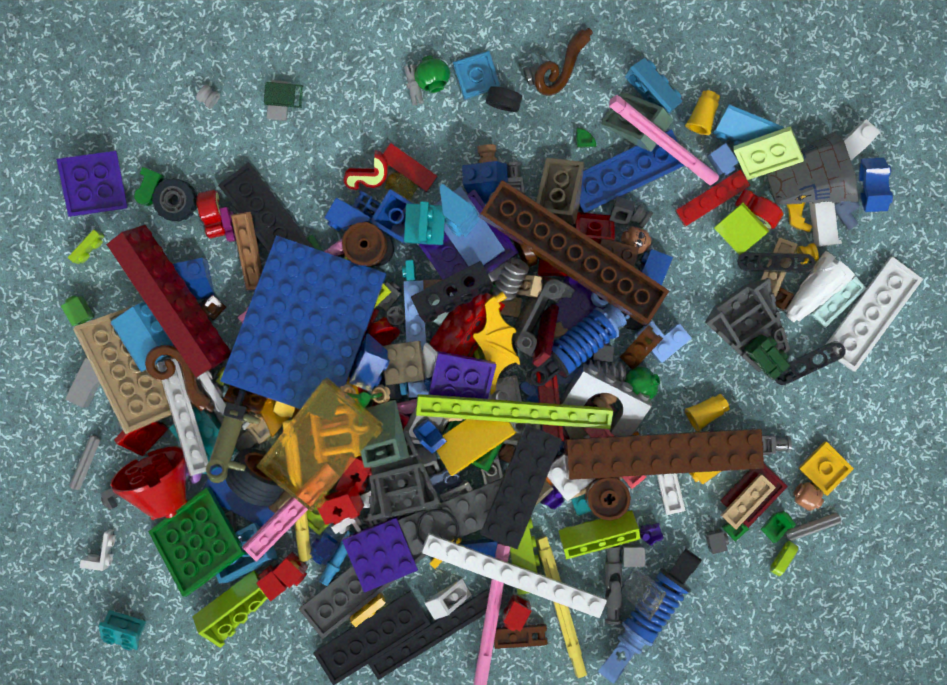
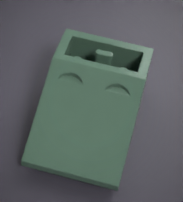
M396 400L366 408L364 417L369 420L370 430L360 434V451L364 468L377 467L409 458Z

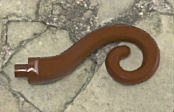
M590 28L586 30L580 29L571 38L567 46L560 76L559 66L553 61H545L538 67L535 74V87L540 94L552 96L559 93L566 86L573 72L578 54L591 40L590 36L593 32ZM550 69L551 74L549 75L548 80L550 82L555 83H553L550 86H547L545 84L544 77L545 73Z
M160 345L152 348L145 360L148 373L153 378L159 380L170 378L175 373V363L171 359H166L164 362L167 369L164 372H160L156 369L155 362L161 355L173 357L182 368L185 389L189 400L200 411L205 409L210 413L215 406L209 403L211 399L198 388L195 375L176 347Z

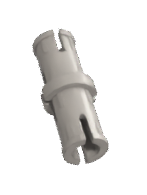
M412 64L410 65L411 72L408 65L404 67L408 82L406 86L410 91L412 105L415 106L418 103L423 104L424 100L421 89L415 81L416 65Z

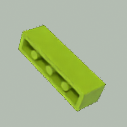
M633 510L627 511L623 516L615 520H603L600 518L558 530L566 559L640 539L639 527Z
M530 517L518 549L510 547L512 564L537 573L536 566H540L538 554L534 555L533 548L536 547L535 536L530 534V529L533 528ZM517 588L518 595L529 593Z

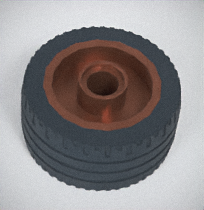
M254 448L241 450L233 461L246 465L245 471L228 468L227 485L238 497L250 504L263 507L274 504L288 484L289 474L279 460L264 451Z

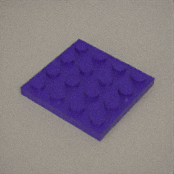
M474 189L467 196L478 212L481 213L485 204ZM487 223L505 249V251L484 265L489 274L516 256L518 251L507 235ZM445 231L443 245L418 244L442 280L469 267ZM470 282L467 287L472 286L475 282ZM457 291L451 292L453 296L457 293Z

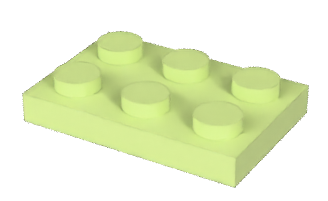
M791 126L734 146L735 155L747 180L804 161Z

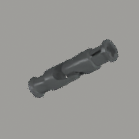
M621 545L605 549L607 551V561L605 562V586L607 589L605 607H607V619H605V623L611 625H618L623 622L620 611L622 607V594L620 591L622 587ZM616 573L618 580L610 578L611 575Z

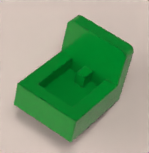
M781 511L774 513L762 526L761 530L772 543H776L788 529L794 528L796 523L789 514Z

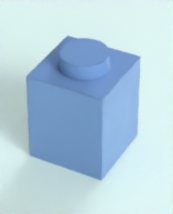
M726 143L707 156V159L718 175L722 173L728 175L736 169L734 165L739 163Z

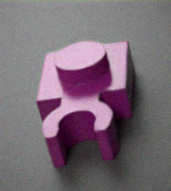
M228 207L219 208L223 228H225L226 240L229 242L236 241L231 218L234 211H231Z

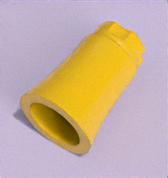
M703 90L690 118L685 124L686 128L701 135H710L720 95L710 90Z
M718 394L699 404L685 408V414L692 427L698 432L718 417L724 415V412H727L730 408L723 395Z

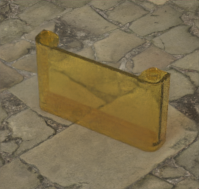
M326 377L256 467L312 512L316 506L319 509L327 500L325 498L326 494L372 437L377 438L384 430L381 427L383 423Z

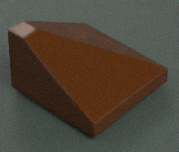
M780 287L775 298L776 307L784 311L791 303L794 294Z
M213 295L199 303L202 310L213 321L227 308Z

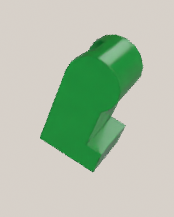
M142 167L140 174L144 178L140 188L135 191L134 198L139 204L150 206L152 205L154 189L160 182H163L165 176Z

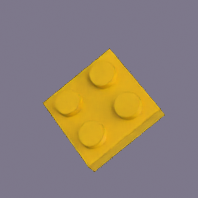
M826 441L798 467L826 496L854 469Z

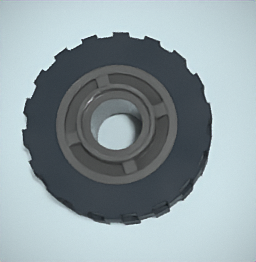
M176 178L166 179L164 182H160L154 189L152 204H154V209L158 212V215L166 220L178 222L187 220L197 209V193L188 182ZM177 195L179 201L176 205H173L172 198Z

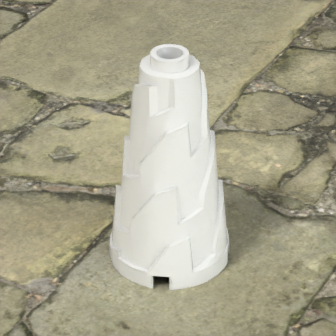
M825 251L786 308V316L793 322L796 320L800 322L805 316L813 312L819 305H823L831 296L838 293L856 277L855 274L844 263L836 260L835 256Z

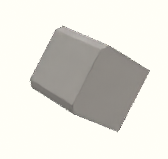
M622 544V565L624 567H644V547L641 544Z

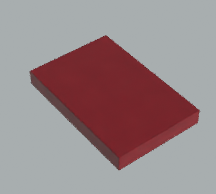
M765 464L764 469H749L720 500L728 508L759 474H762L776 488L743 522L748 528L788 487Z

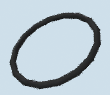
M431 509L419 517L416 524V536L422 545H424V542L419 535V524L422 518L431 512H442L453 519L457 531L453 542H457L459 524L450 512L443 509Z

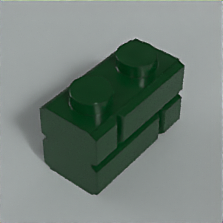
M760 334L744 350L767 377L775 380L790 367L789 362L786 360L788 356L783 350H778L775 347L777 342L771 336L766 337Z

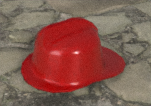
M383 317L368 327L367 333L382 346H387L399 336L400 330L397 327H393L387 318Z

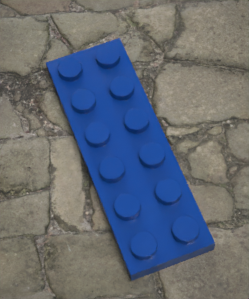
M672 129L665 132L678 143ZM656 144L652 152L635 146L583 171L579 206L583 214L616 199V197L623 196L685 165L658 144Z

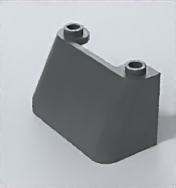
M541 276V292L538 294V297L528 296L513 326L517 332L513 333L512 342L519 350L532 357L537 347V335L533 331L549 300L551 299L559 303L562 298H572L575 292L570 286L548 276Z

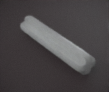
M93 435L89 437L70 482V488L74 490L81 489L100 443L99 437Z
M834 513L789 529L785 534L787 539L792 541L840 524L842 522L839 514Z

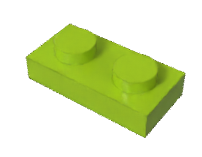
M93 229L67 258L76 264L84 263L90 257L89 253L101 246L103 243L102 239L105 236L100 231Z

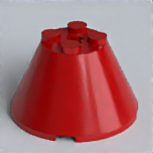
M176 446L153 450L147 453L149 457L143 458L140 461L136 458L129 462L112 478L110 485L113 492L148 515L152 520L175 516L177 514L176 510L187 502L186 461L182 448Z

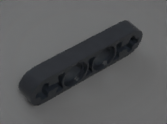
M742 253L737 260L738 266L743 271L808 273L815 268V259L810 254ZM746 257L749 258V261H755V257H758V267H755V263H748V266L745 267L741 261H744ZM763 258H770L772 264L769 267L761 266ZM789 258L792 264L788 268H783L780 265L781 260ZM794 258H798V262H804L805 259H808L812 265L810 264L808 268H804L803 264H797L798 268H794Z
M838 341L830 342L790 361L791 370L795 375L792 376L789 373L785 375V380L776 378L775 381L779 385L789 384L844 357L846 349ZM834 346L841 348L838 355L835 353L829 354L830 359L823 352L825 350L827 353L832 352ZM816 354L823 355V361L820 364L813 363V357ZM800 362L804 363L806 366L803 372H796L795 365ZM787 368L783 373L785 374L790 371Z

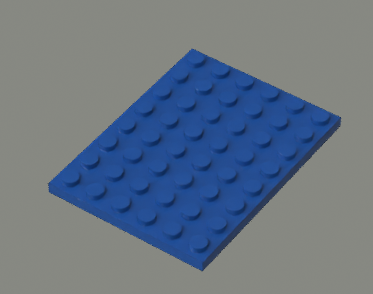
M276 235L220 381L333 421L340 403L338 400V390L341 386L347 384L385 281L386 273L367 266H360L349 260Z

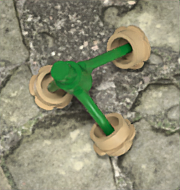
M348 384L341 386L338 390V400L341 403L349 404L356 399L358 405L361 406L360 416L355 417L351 424V429L357 434H364L370 430L369 420L364 417L365 407L370 399H373L378 404L386 403L390 400V390L388 387H384V385L376 386L371 395L366 392L356 394L355 389Z

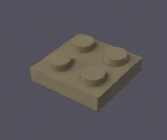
M421 341L383 346L388 351V359L390 360L387 369L384 371L386 385L426 380Z

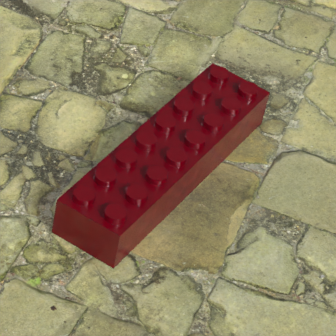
M146 225L123 231L106 244L196 378L230 357L229 347L224 343L217 329L212 325L207 314L202 310L195 296L192 295L185 281L179 276L174 265L169 261L162 247L157 243Z

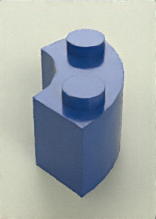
M885 158L861 159L859 182L863 181L864 193H860L865 212L888 211L889 205L893 201V194L889 187L891 167L887 164Z

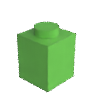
M71 296L65 300V304L61 305L72 326L83 324L95 317L84 297Z

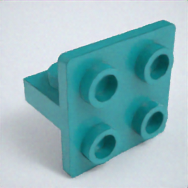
M423 201L420 204H407L404 242L443 245L445 217L442 205H430L429 202Z
M109 610L104 622H100L98 625L101 639L110 645L114 643L121 645L126 650H138V641L146 626V621Z

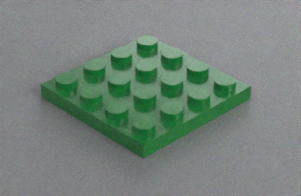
M208 487L176 510L177 514L175 516L165 518L148 531L182 597L189 596L246 553L214 493Z

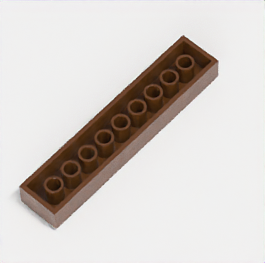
M503 180L478 216L642 325L649 324L669 293L668 289Z
M756 428L564 439L566 478L569 480L764 469L762 429Z

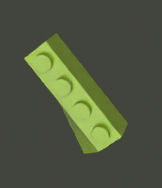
M253 570L192 616L199 635L221 648L225 644L224 640L236 633L235 629L240 623L244 624L248 620V615L251 612H255L268 599L256 584L260 579L257 572Z

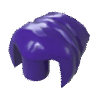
M552 486L554 489L540 503L548 505L550 509L555 510L565 500L557 488Z
M660 523L646 524L640 528V538L650 546L664 538L660 529Z

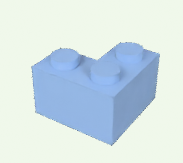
M650 321L649 324L644 325L634 333L638 337L650 325L654 333L663 337L662 341L650 352L658 363H663L692 339L680 323L675 324L663 334L655 323Z

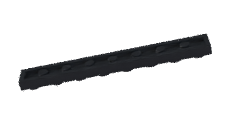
M490 587L458 606L449 615L437 619L423 630L370 662L369 666L377 679H381L485 615ZM504 589L502 592L501 604L509 600Z

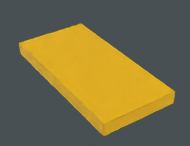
M466 419L443 435L447 442L436 451L449 474L453 476L516 434V431L510 422Z

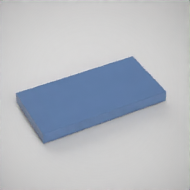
M461 186L453 191L475 207ZM441 200L434 205H442ZM479 218L480 220L466 238L462 235L460 237L456 236L450 231L446 223L444 225L445 233L468 266L479 261L485 265L505 251L487 223Z

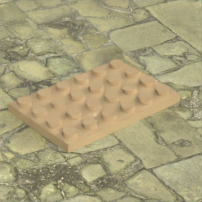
M131 307L77 325L73 329L125 434L172 415L162 380L153 378L147 370L143 372L139 370L110 323Z

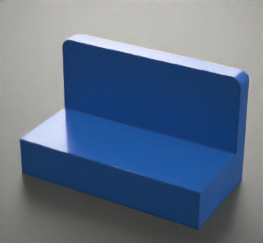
M490 538L461 541L459 543L462 546L492 557L496 555L497 541Z

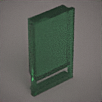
M266 82L264 105L302 108L304 85ZM296 87H300L299 106L294 105Z

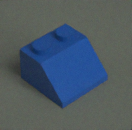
M492 161L462 165L463 186L467 194L475 189L485 205L489 201L491 193L495 192L502 180L508 183L506 163Z
M390 189L370 220V223L405 245L406 205L414 203Z
M338 198L334 200L324 217L328 220L327 225L338 232L341 229L347 231L350 226L359 222L370 223L371 220L369 216Z
M198 258L173 264L175 270L185 281L186 286L192 295L195 296L196 300L205 299L211 295L215 296L207 259Z
M366 334L360 346L349 379L350 384L369 392L372 391L374 386H378L381 380L380 374L382 370L385 371L390 362L388 351L370 334Z

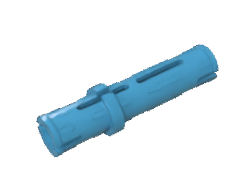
M348 530L344 537H347L354 533ZM342 541L331 560L327 561L326 568L318 579L319 582L326 586L329 585L336 572L340 571V565L348 554Z

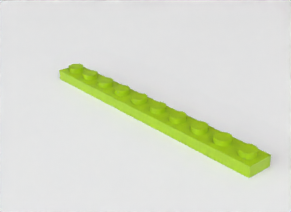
M425 394L417 395L416 416L601 429L611 428L613 416L612 408Z

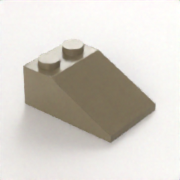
M546 158L536 203L569 224H575L577 219L584 162Z

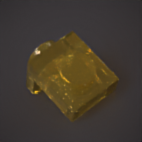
M393 172V174L388 176L384 188L387 190L391 189L410 201L418 185L402 174Z

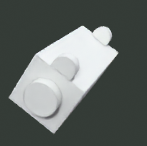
M809 202L813 240L816 247L842 244V241L838 239L834 203L821 202L812 204V202Z

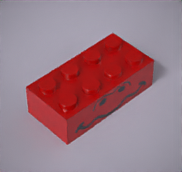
M489 293L480 294L469 303L458 305L453 311L449 312L429 345L436 352L440 351L472 357L479 346L473 338V334L479 333L485 327L487 319L485 303L493 296ZM502 302L499 303L501 305V307H499L500 313L505 307V305Z

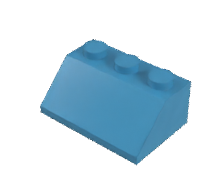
M643 58L629 69L625 78L645 101L663 107L670 114L682 103V96L676 89H672L668 85L669 81L664 75H660L655 70L656 66L652 61H647L646 58Z
M728 105L720 112L712 133L719 140H730L734 142V145H738L781 130L783 126Z
M441 184L443 215L447 220L445 223L456 236L460 237L462 235L466 238L480 220L475 207L444 184Z
M145 301L131 307L110 322L141 372L147 370L145 360L152 348L160 345L174 346ZM161 355L157 358L155 365L171 358V356Z
M253 523L235 532L242 546L260 527L257 523ZM274 545L257 562L246 552L216 575L218 582L230 583L278 559Z

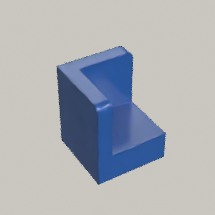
M426 419L413 430L419 442L432 454L447 442L440 430L429 419Z

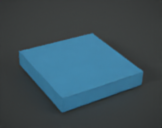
M490 51L453 62L464 100L487 93L491 86L501 87Z

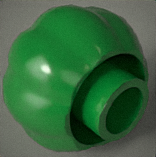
M429 55L422 58V62L415 69L414 76L421 89L430 93H437L444 89V86L450 79L451 72L449 66L444 61Z
M641 366L630 370L625 377V382L633 387L632 391L635 394L639 395V393L650 396L649 399H653L658 392L660 378L649 368Z

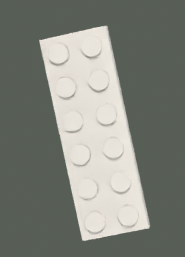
M894 257L888 258L826 343L838 341L843 344L846 353L838 361L852 372H856L923 280ZM834 346L833 351L828 354L835 353L838 355L841 348Z

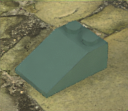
M624 92L619 95L662 131L665 132L672 123L673 119L663 107ZM612 108L601 122L606 128L652 152L657 144Z

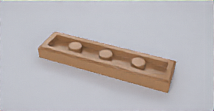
M251 212L233 214L231 218L246 291L255 290L263 270Z

